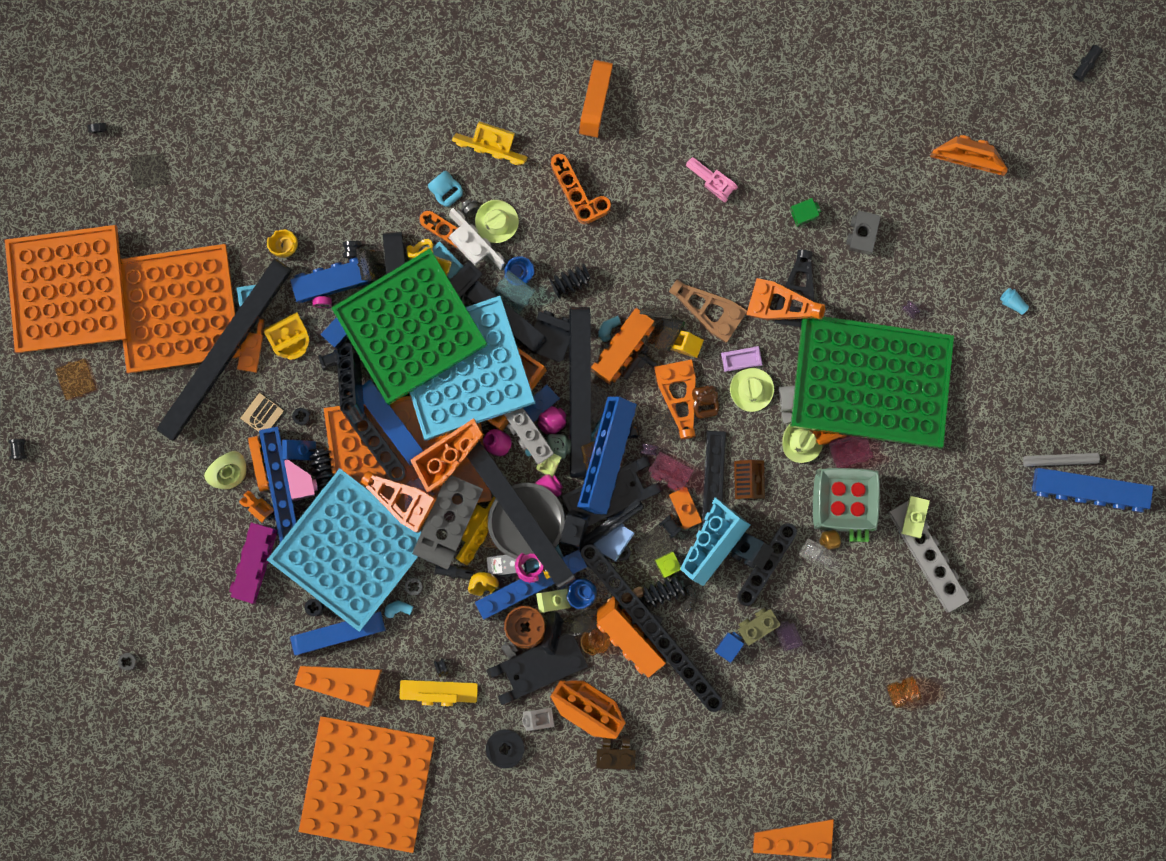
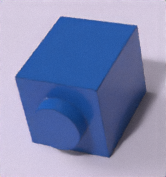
M337 318L320 334L336 349L348 338Z
M727 632L714 652L731 663L744 645L741 642L743 638L735 632L732 634Z

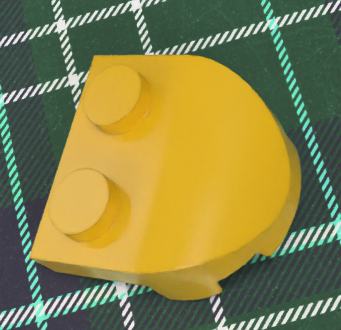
M298 313L263 329L273 351L279 357L292 360L299 358L306 352L309 336Z

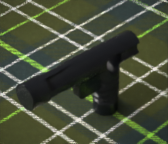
M642 345L621 374L622 377L627 380L636 366L642 369L647 363L654 368L658 364L656 360L646 354L649 350L648 347ZM643 352L644 357H639L638 354Z

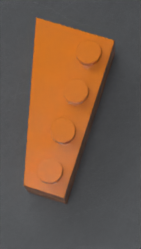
M613 596L608 602H605L597 609V627L602 633L606 632L610 636L609 639L615 647L619 646L623 650L622 653L628 661L632 660L636 664L635 668L640 674L644 673L649 678L666 664L665 657L648 637H644L645 633L636 623H632L630 615L625 609H621L618 606V601Z
M300 666L294 685L365 707H371L382 669Z

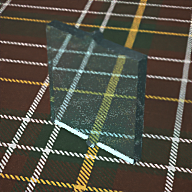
M507 271L503 279L498 282L499 285L493 294L501 296L505 304L520 314L525 305L529 304V299L535 290L512 272Z

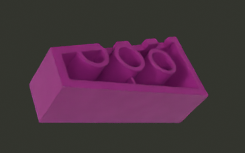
M250 523L246 542L241 551V560L236 567L235 582H232L229 590L232 598L252 604L256 603L269 562L267 559L271 555L278 530Z

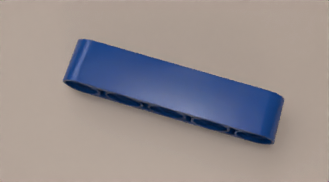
M368 380L362 385L365 406L408 464L412 466L411 459L422 453L423 449L391 406L386 403L373 382Z
M377 612L371 616L360 632L345 621L291 636L290 641L295 656L386 631L381 612Z

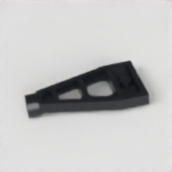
M798 250L796 262L785 288L791 291H801L804 293L805 298L815 302L811 267L813 252ZM802 272L806 274L805 287L794 285L796 273ZM780 297L776 310L783 309L785 297ZM790 306L789 311L801 312L802 308ZM802 319L775 320L774 323L801 328Z

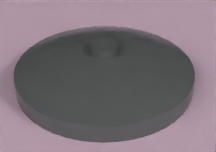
M520 483L511 486L553 547L556 548L560 543L566 520L565 512L559 499L550 490L538 484ZM495 499L488 515V529L494 544L504 554L514 559H517L521 553L526 555L534 554L499 502ZM530 558V559H528L527 561L537 560V559H535V558Z

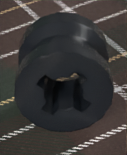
M361 241L342 242L345 248L343 258H362V253L360 252Z

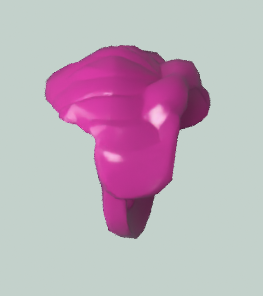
M521 553L515 562L518 577L525 582H537L539 580L538 575L544 569L543 565L540 563L537 572L527 575L521 565L530 558L537 560L538 558L535 554L530 553L526 555Z

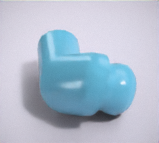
M618 316L602 323L598 333L603 342L611 339L610 333L612 328L622 325Z
M397 600L385 607L384 614L387 618H393L400 611L410 615L414 606Z

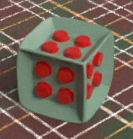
M819 468L815 471L813 489L814 529H834L836 531L854 529V532H857V529H861V531L868 529L871 532L877 530L880 503L879 471L855 468Z

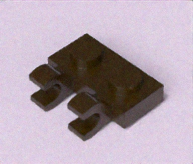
M622 735V749H610L611 738H603V748H597L596 769L635 770L636 750L630 749V736Z

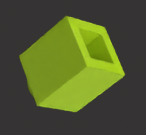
M672 551L654 560L664 578L679 571L681 568Z

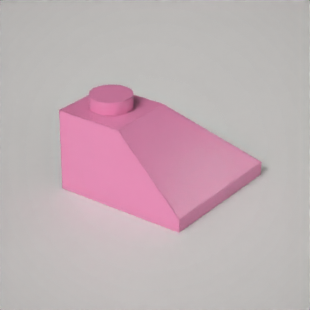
M285 460L292 501L315 496L314 491H318L316 479L312 480L310 474L291 461Z

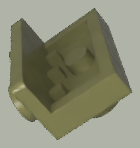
M763 608L755 613L756 617L751 621L747 618L738 624L740 628L737 631L747 645L753 644L780 626L771 609L765 610Z

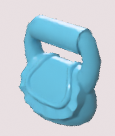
M443 171L428 184V188L435 195L436 200L445 207H450L463 195L461 185L447 171ZM453 187H456L458 189L449 198L443 201L442 196L445 195L450 189H452Z

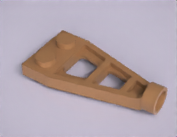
M678 279L669 291L680 300L712 335L725 343L728 342L747 310L729 299L685 285ZM680 288H683V292L679 294L678 291ZM695 294L705 299L701 309L695 308L689 302L692 295ZM710 304L718 305L724 310L717 322H712L705 314V309Z

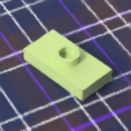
M553 454L542 463L537 464L536 469L546 475L554 476L561 457Z
M910 496L901 534L921 538L930 500Z
M568 589L537 593L539 613L571 608L567 600Z

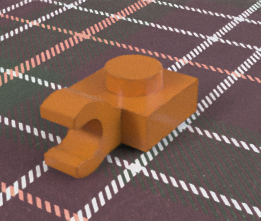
M247 491L239 501L242 506L250 507L248 511L261 523L274 513L273 507L264 499H257L250 491Z

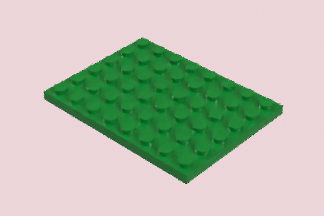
M825 316L822 319H802L790 427L942 449L944 445L954 335Z

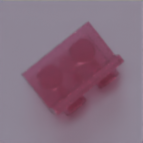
M848 435L844 438L831 440L828 443L832 460L837 468H848L851 464L867 462L870 458L874 457L870 450L868 438Z
M662 452L659 453L652 467L649 468L651 478L658 482H661V480L667 482V486L674 491L678 489L683 491L694 472L691 468Z

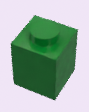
M813 198L793 205L790 208L797 227L817 219L821 212L817 201L814 202Z

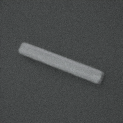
M1099 453L1023 457V465L1025 467L1097 464L1100 462Z

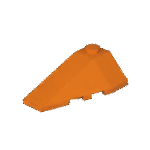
M474 418L411 459L428 493L445 483L482 438L483 433Z

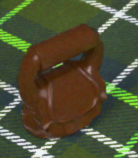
M715 386L694 388L692 390L695 415L699 419L716 416L719 411V402ZM714 405V409L699 411V406Z

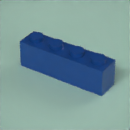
M356 257L350 259V263L342 265V262L332 264L329 269L317 268L308 275L305 273L295 275L294 279H290L296 302L300 304L313 300L314 297L328 296L372 283L365 259Z

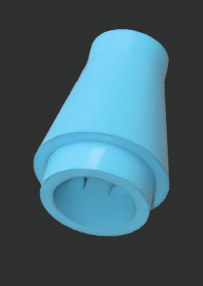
M1008 288L1000 297L1003 305L1019 312L1021 315L1029 308L1015 289Z

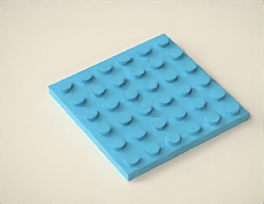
M501 296L466 307L488 345L410 392L425 441L451 433L473 418L477 423L535 404Z
M339 468L267 561L360 632L417 559V556L412 553L421 531L416 533L401 524L369 490Z

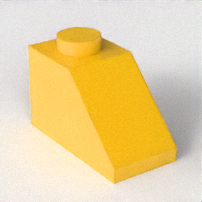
M666 328L659 335L660 338L665 342L663 347L667 344L665 340L668 337V335L666 336L664 333L665 330L667 333L670 334V332ZM670 328L672 331L670 336L673 339L669 342L670 345L666 346L667 349L697 358L704 340L681 330L675 333Z

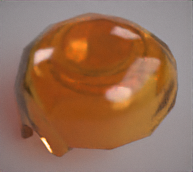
M597 625L590 626L581 637V647L584 652L591 656L604 653L611 645L610 636L606 632L602 633Z

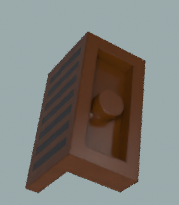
M764 460L734 461L735 499H765Z

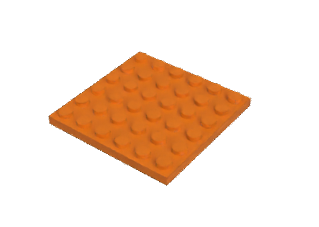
M116 225L5 240L15 353L128 339L118 229Z
M220 244L120 259L128 339L122 340L127 373L202 363L236 314L227 245ZM240 348L233 358L241 357Z
M320 716L299 832L413 853L435 737Z

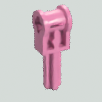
M693 157L686 164L690 170L706 181L705 187L725 203L728 201L727 198L732 191L738 188L732 180L718 170L714 173Z

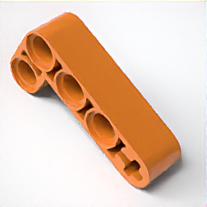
M594 60L579 129V134L598 138L613 63Z
M563 154L553 156L551 159L552 170L577 220L581 224H589L607 215L611 207L610 200L605 196H600L588 201L566 156ZM558 160H559L561 163L563 162V169H564V172H563V173H562V171H561L560 166H559V165L556 166V165H557L556 161H558ZM565 177H571L573 179V183L571 185H566L563 183V179ZM574 194H580L582 199L579 202H574L571 197ZM604 202L607 204V208L599 210L597 204ZM584 210L590 213V217L587 219L580 217V213Z

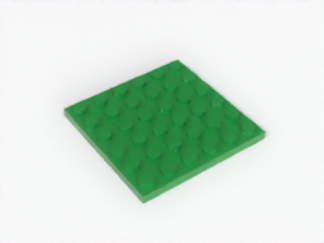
M431 249L426 250L331 308L388 405L488 345Z

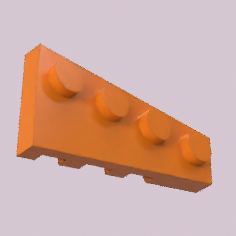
M834 819L754 832L753 853L831 859Z

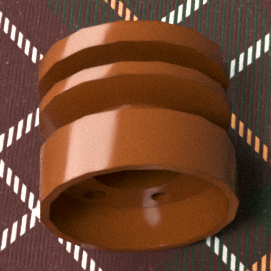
M520 606L514 608L507 615L504 630L507 638L515 646L530 649L543 641L546 623L543 616L536 609L530 606ZM529 623V628L531 630L529 632L525 631L523 633V628L521 626L523 624L527 625Z

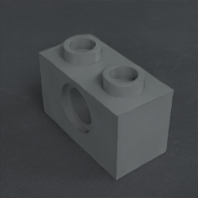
M858 210L856 215L852 216L850 226L853 227L852 234H848L846 245H849V251L867 255L873 253L881 215ZM858 229H865L867 236L861 237L858 234Z

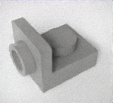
M552 707L524 711L522 723L525 730L530 731L554 727Z

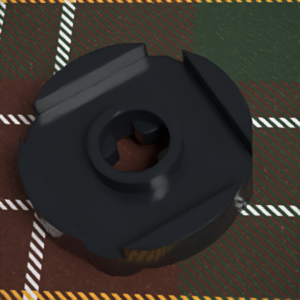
M501 729L494 732L486 744V755L489 761L503 769L517 765L525 751L522 738L516 732L509 729ZM503 743L511 747L508 750V754H504L503 751L500 752Z

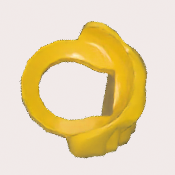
M424 239L414 247L408 245L407 255L409 260L428 249H431L433 252L432 241ZM430 245V247H425L422 251L418 252L422 246Z

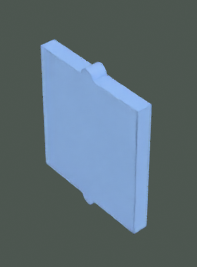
M621 524L594 544L604 556L606 555L617 561L634 533L625 528L624 524Z

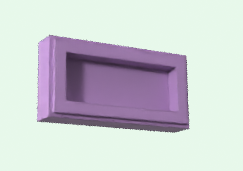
M759 346L721 353L724 372L762 365Z

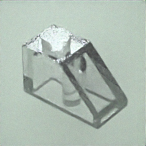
M809 538L798 554L834 578L844 563L841 558L826 547Z

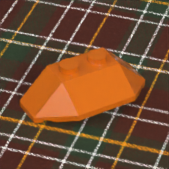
M964 135L956 136L937 147L930 155L932 158L1002 176L1008 170L995 147L989 145V142L984 140L973 141L970 137Z
M560 681L550 696L561 716L593 737L616 739L626 723L622 718L617 703L585 681Z

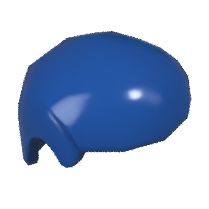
M516 256L510 259L504 269L506 278L515 285L528 283L535 273L533 263L523 256Z
M577 579L569 586L567 600L574 608L585 609L595 602L597 588L592 581Z

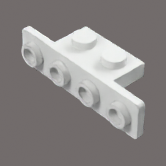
M452 208L449 216L460 227L449 236V239L474 265L487 255L501 270L505 264L503 256L499 252L495 253L491 248L490 242L486 238L482 239L477 234L478 230L472 224L469 225L465 221V216L459 210L456 211Z

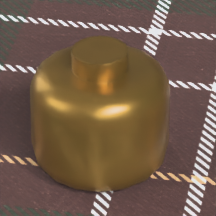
M836 530L822 532L819 541L824 549L831 550L840 546L841 538Z

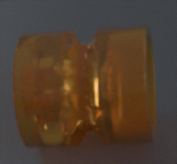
M913 676L902 679L901 683L896 681L887 685V690L895 709L905 706L907 701L913 703L921 700V694Z

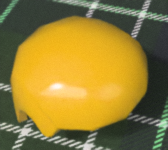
M286 229L276 230L271 237L267 238V248L273 255L279 258L291 256L298 247L296 236L293 232Z
M479 572L471 577L468 592L477 596H482L485 591H490V594H492L499 588V582L494 575Z

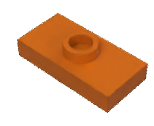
M687 487L669 494L684 530L702 522Z

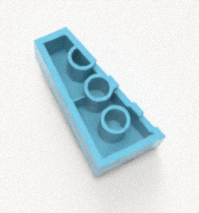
M714 498L712 502L713 507L704 518L706 521L702 530L698 531L696 535L697 540L694 546H691L680 568L690 579L702 586L705 585L750 526L733 509L717 498Z

